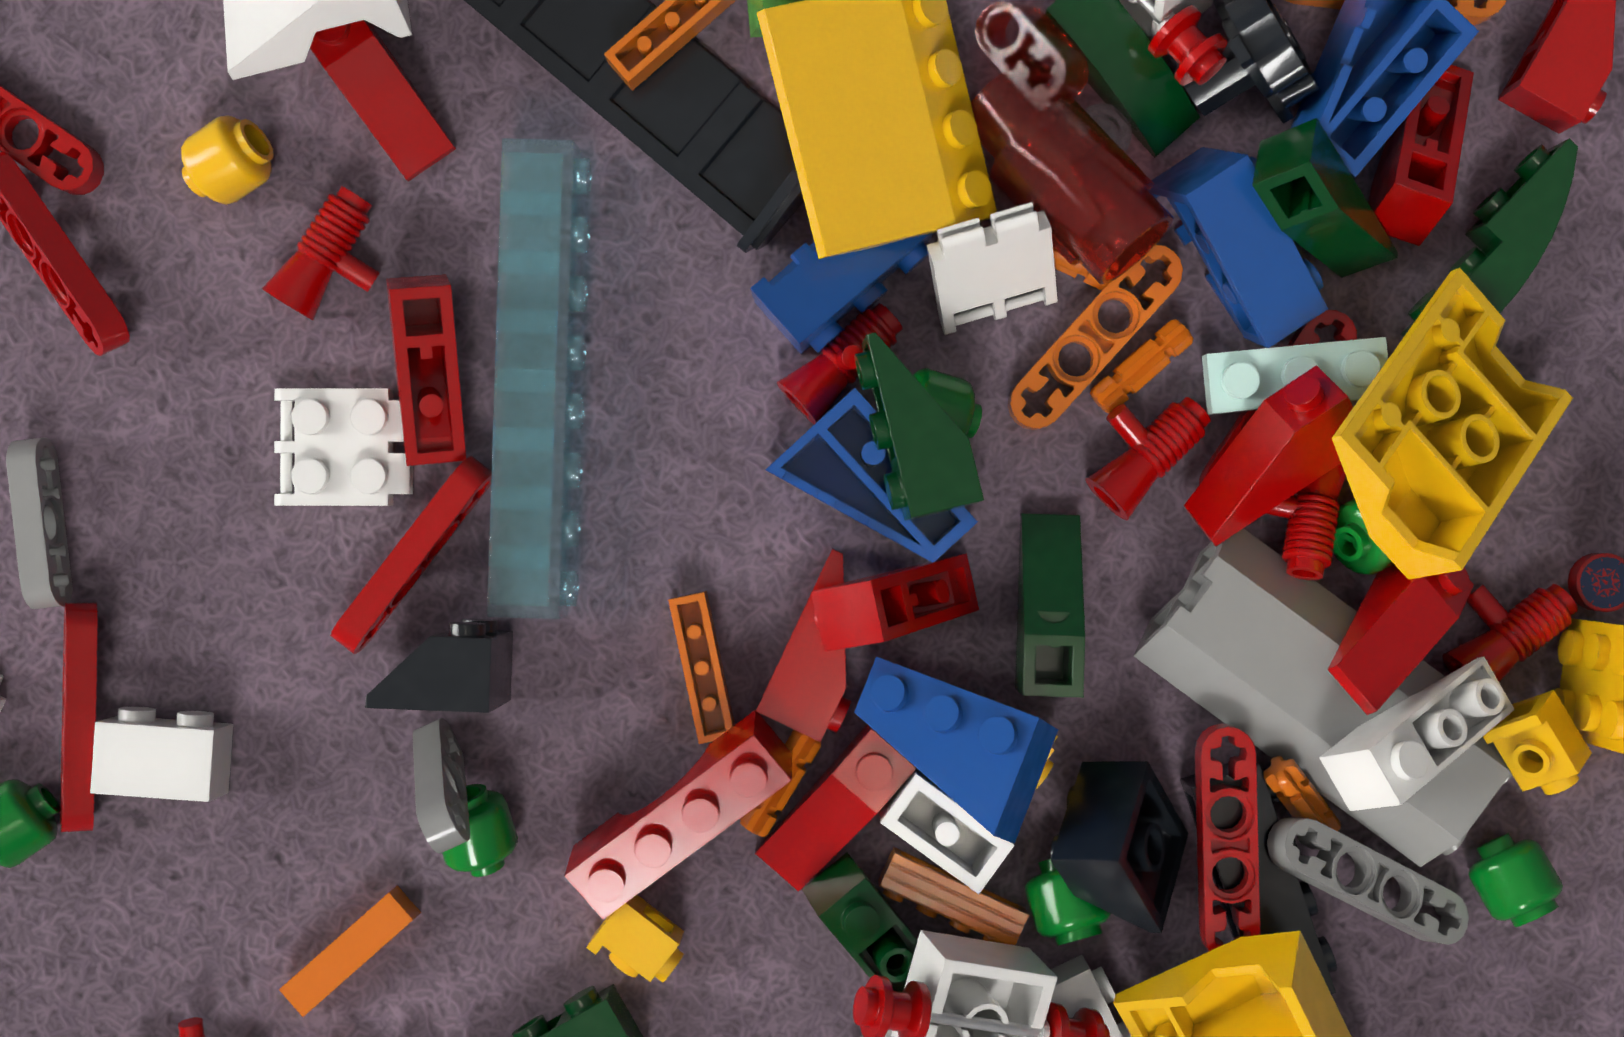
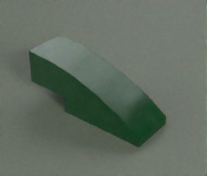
M1056 0L1046 9L1041 23L1079 64L1080 67L1077 72L1154 158L1200 118L1186 92L1174 78V74L1162 57L1155 58L1148 51L1151 41L1119 0Z

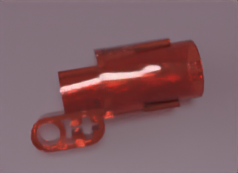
M1001 1L990 4L981 12L977 19L975 35L981 50L1002 73L990 81L971 101L980 143L995 159L991 168L990 179L1015 206L1032 202L1034 206L1033 211H1045L1052 229L1053 247L1071 265L1081 263L1099 284L1105 285L1114 281L1138 263L1166 234L1173 223L1174 217L1149 191L1155 185L1153 181L1074 99L1083 91L1089 75L1088 63L1077 47L1035 6ZM1015 16L1019 25V34L1015 43L1010 46L1006 38V28L1010 19ZM1045 62H1055L1056 64L1051 69ZM1054 77L1055 82L1050 84L1049 81Z

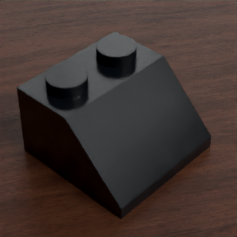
M461 619V622H450L448 631L429 636L366 695L365 708L489 713L511 700L513 631L497 630V620Z
M1148 761L1082 762L1075 785L1069 789L1067 795V810L1060 832L1053 838L1050 860L1074 896L1150 933H1162L1187 842L1188 832Z

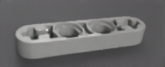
M1283 818L1275 823L1270 830L1267 841L1269 856L1278 868L1419 940L1449 945L1456 943L1464 936L1469 920L1467 906L1458 894L1313 819ZM1296 835H1298V841L1310 849L1320 850L1316 857L1300 855V850L1293 845ZM1348 853L1354 861L1355 873L1352 881L1344 886L1337 876L1336 869L1340 857ZM1391 877L1397 880L1401 891L1400 900L1393 909L1387 907L1383 897L1384 886ZM1421 906H1434L1437 914L1441 915L1440 924L1431 915L1419 912Z

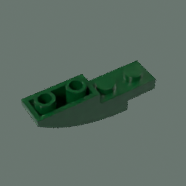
M1570 138L1548 150L1542 144L1536 147L1514 169L1520 178L1506 192L1501 187L1497 188L1477 206L1473 214L1479 220L1465 235L1480 249L1476 246L1470 249L1449 270L1450 273V271L1460 267L1499 313L1516 296L1538 265L1562 216L1574 177L1578 146ZM1435 289L1423 296L1408 312V316L1414 321L1401 333L1403 337L1436 292Z

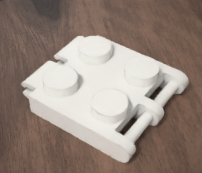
M1030 202L990 214L991 226L986 228L980 227L978 217L937 229L938 241L928 244L927 250L937 309L944 335L956 332L957 325L992 315L995 320L1006 318V311L1043 301L1045 306L1058 302L1052 229L1045 211H1033L1034 206Z
M274 389V401H281L280 441H274V453H280V494H274V506H393V494H413V466L406 465L405 453H393V442H404L400 404L399 400H393L392 389ZM293 426L295 427V441H293ZM293 454H295V465H294V467H293Z

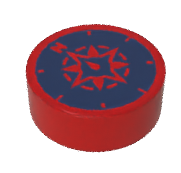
M1591 553L1578 559L1568 575L1569 592L1575 602L1585 609L1599 612H1612L1624 606V559L1610 553Z

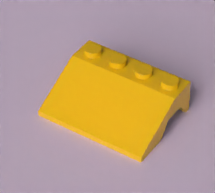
M803 0L766 8L757 12L819 259L935 233L937 229L978 217L980 222L990 219V214L997 212L946 0Z
M1460 267L1450 271L1332 437L1369 537L1408 580L1463 570L1573 399L1565 389L1525 380L1496 347L1506 320Z
M1301 931L1239 937L1115 994L1113 1002L1131 1037H1352Z

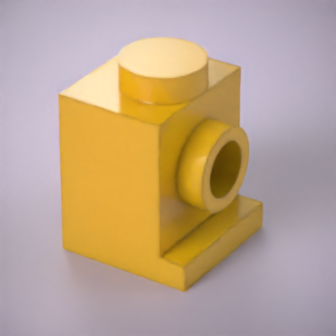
M1555 690L1512 704L1515 710L1483 736L1487 744L1494 743L1522 792L1539 786L1545 795H1553L1567 790L1578 782L1579 776L1577 774L1580 773L1592 754Z
M636 895L607 916L592 936L586 948L596 955L601 947L604 946L611 952L609 954L611 962L623 973L633 978L640 974L649 982L656 977L663 983L684 955L677 948L684 931L644 899Z

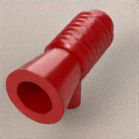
M343 186L340 187L336 195L329 194L327 196L328 201H324L323 208H320L318 210L319 214L314 217L315 221H311L310 228L306 229V235H302V242L297 243L298 250L261 288L313 321L333 271L366 292L370 290L380 274L374 268L348 253L353 248L352 244H356V238L361 236V231L365 230V224L370 222L367 214L372 205Z
M879 303L872 310L867 309L863 314H858L856 319L850 322V325L844 327L839 336H836L833 341L828 343L827 347L821 350L819 356L779 380L777 385L789 401L815 425L826 414L848 383L853 384L856 378H858L854 356L863 352L861 344L865 336L876 333L891 349V346L897 343L896 335L903 329L902 325L884 305Z
M1185 397L1180 403H1170L1168 408H1165L1157 416V419H1154L1151 425L1145 428L1125 404L1117 406L1108 414L1106 420L1125 440L1129 450L1087 477L1085 481L1091 491L1114 514L1127 521L1155 480L1163 478L1166 475L1165 472H1169L1171 467H1174L1177 461H1180L1188 453V450H1191L1194 444H1197L1206 435L1204 428L1211 422L1209 415L1197 402L1189 397Z
M1339 464L1297 492L1295 496H1291L1266 513L1288 519L1282 559L1287 563L1286 573L1290 576L1303 580H1319L1323 578L1324 569L1331 566L1332 550L1334 549L1335 541L1334 534L1336 533L1338 511L1340 508L1337 500L1346 478L1342 464Z
M1552 584L1547 589L1537 588L1527 598H1524L1521 603H1518L1507 612L1491 592L1482 585L1469 595L1467 603L1487 624L1490 630L1444 653L1442 656L1443 661L1452 673L1477 658L1485 657L1500 683L1518 661L1524 662L1527 657L1538 651L1546 642L1552 640L1565 627L1571 625V616L1578 611V606L1566 590L1557 584Z

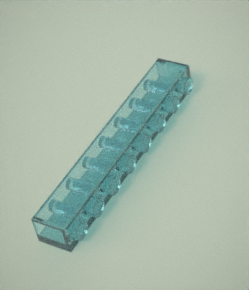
M502 138L487 617L560 619L567 616L568 606H576L578 599V572L569 570L570 547H578L580 540L579 512H571V488H580L582 480L581 453H573V429H582L584 399L582 394H574L575 370L583 371L586 361L585 336L576 335L577 312L586 311L588 300L586 276H578L579 253H588L589 220L587 217H580L581 194H590L591 162L589 158H582V152L574 140Z

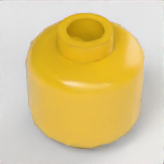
M229 115L220 116L184 141L181 147V158L184 165L182 176L188 187L198 196H207L211 200L225 205L239 201L267 182L272 172L273 148L265 133L252 121L247 119L240 120Z

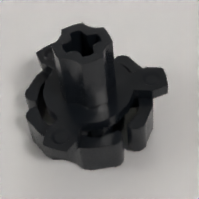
M1213 0L1222 18V26L1228 37L1227 47L1222 53L1227 60L1223 67L1206 83L1198 85L1193 81L1185 85V89L1196 107L1206 116L1256 85L1263 96L1268 99L1283 124L1294 118L1290 108L1319 91L1320 87L1306 61V56L1285 19H1282L1276 5L1271 0Z

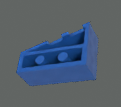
M1344 0L1313 73L1320 90L1302 100L1291 128L1317 118L1352 177H1356L1471 42L1479 30L1447 0Z
M1201 147L1144 186L1154 200L1159 196H1163L1172 205L1183 223L1182 226L1174 230L1184 246L1193 241L1210 272L1205 276L1206 280L1244 338L1263 347L1270 348L1328 310L1319 292L1324 286L1322 278L1310 261L1305 258L1302 259L1293 239L1281 231L1252 186L1257 159L1252 156L1249 157L1247 154Z
M933 233L822 259L818 258L814 242L810 246L804 243L790 256L793 261L771 281L768 282L763 277L750 290L755 304L801 355L811 346L817 353H820L824 347H827L828 343L833 341L844 330L838 322L854 307L863 314L865 310L870 309L886 294L888 290L882 282L900 268L907 275L928 256L926 243L932 238Z
M856 388L850 391L765 469L769 473L932 563L978 522L965 507L904 521L902 508L891 509L884 483V474L892 472L887 448L877 450L869 421V414L876 413L877 411Z
M876 656L854 713L993 836L1015 844L1059 729L1039 717Z

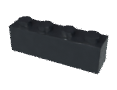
M1228 763L1222 765L1223 781L1215 778L1210 779V786L1222 783L1237 787L1242 786V779L1234 780L1229 777ZM1256 763L1261 935L1301 931L1330 993L1334 994L1336 991L1330 973L1337 971V964L1324 936L1317 937L1311 916L1318 914L1314 895L1308 883L1298 881V878L1278 868L1269 856L1267 847L1268 835L1273 825L1278 822L1273 804L1280 802V800L1264 780L1263 772L1267 768L1261 770L1260 765ZM1195 774L1181 778L1180 781L1197 829ZM1222 797L1211 808L1212 823L1220 829L1233 828L1241 820L1243 809L1236 797ZM1294 839L1293 845L1297 847L1296 841ZM1233 857L1221 859L1216 863L1212 872L1215 886L1226 890L1239 885L1244 876L1243 864L1239 859ZM1245 901L1235 904L1221 902L1223 909L1226 911V919L1233 939L1243 936L1244 931L1240 930L1232 920V905L1244 907Z

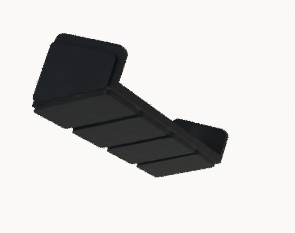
M464 0L740 232L743 236L738 242L737 247L744 253L752 249L759 250L766 246L804 202L782 112L757 93L745 80L695 38L691 39L633 91L608 64L604 53L657 8L650 0Z

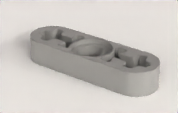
M46 437L12 441L6 453V467L21 592L26 604L31 609L65 606V603H69L71 600L73 587L57 452L52 442Z
M439 718L413 731V758L417 819L431 848L436 853L441 854L470 840V824L463 752L448 722L444 718Z

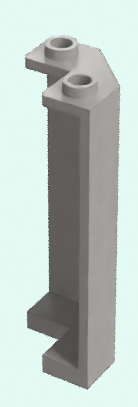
M1244 528L1216 547L1210 542L1199 553L1184 588L1151 618L1133 656L1222 722L1233 725L1248 734L1254 745L1271 758L1282 756L1284 760L1294 759L1321 795L1419 867H1422L1440 854L1449 855L1457 850L1464 841L1467 832L1501 786L1512 776L1493 742L1487 744L1483 737L1480 738L1402 805L1349 811L1319 758L1358 726L1445 676L1422 660L1381 708L1367 716L1327 670L1357 611L1315 580H1303L1288 575L1286 573L1287 563L1282 559V556Z

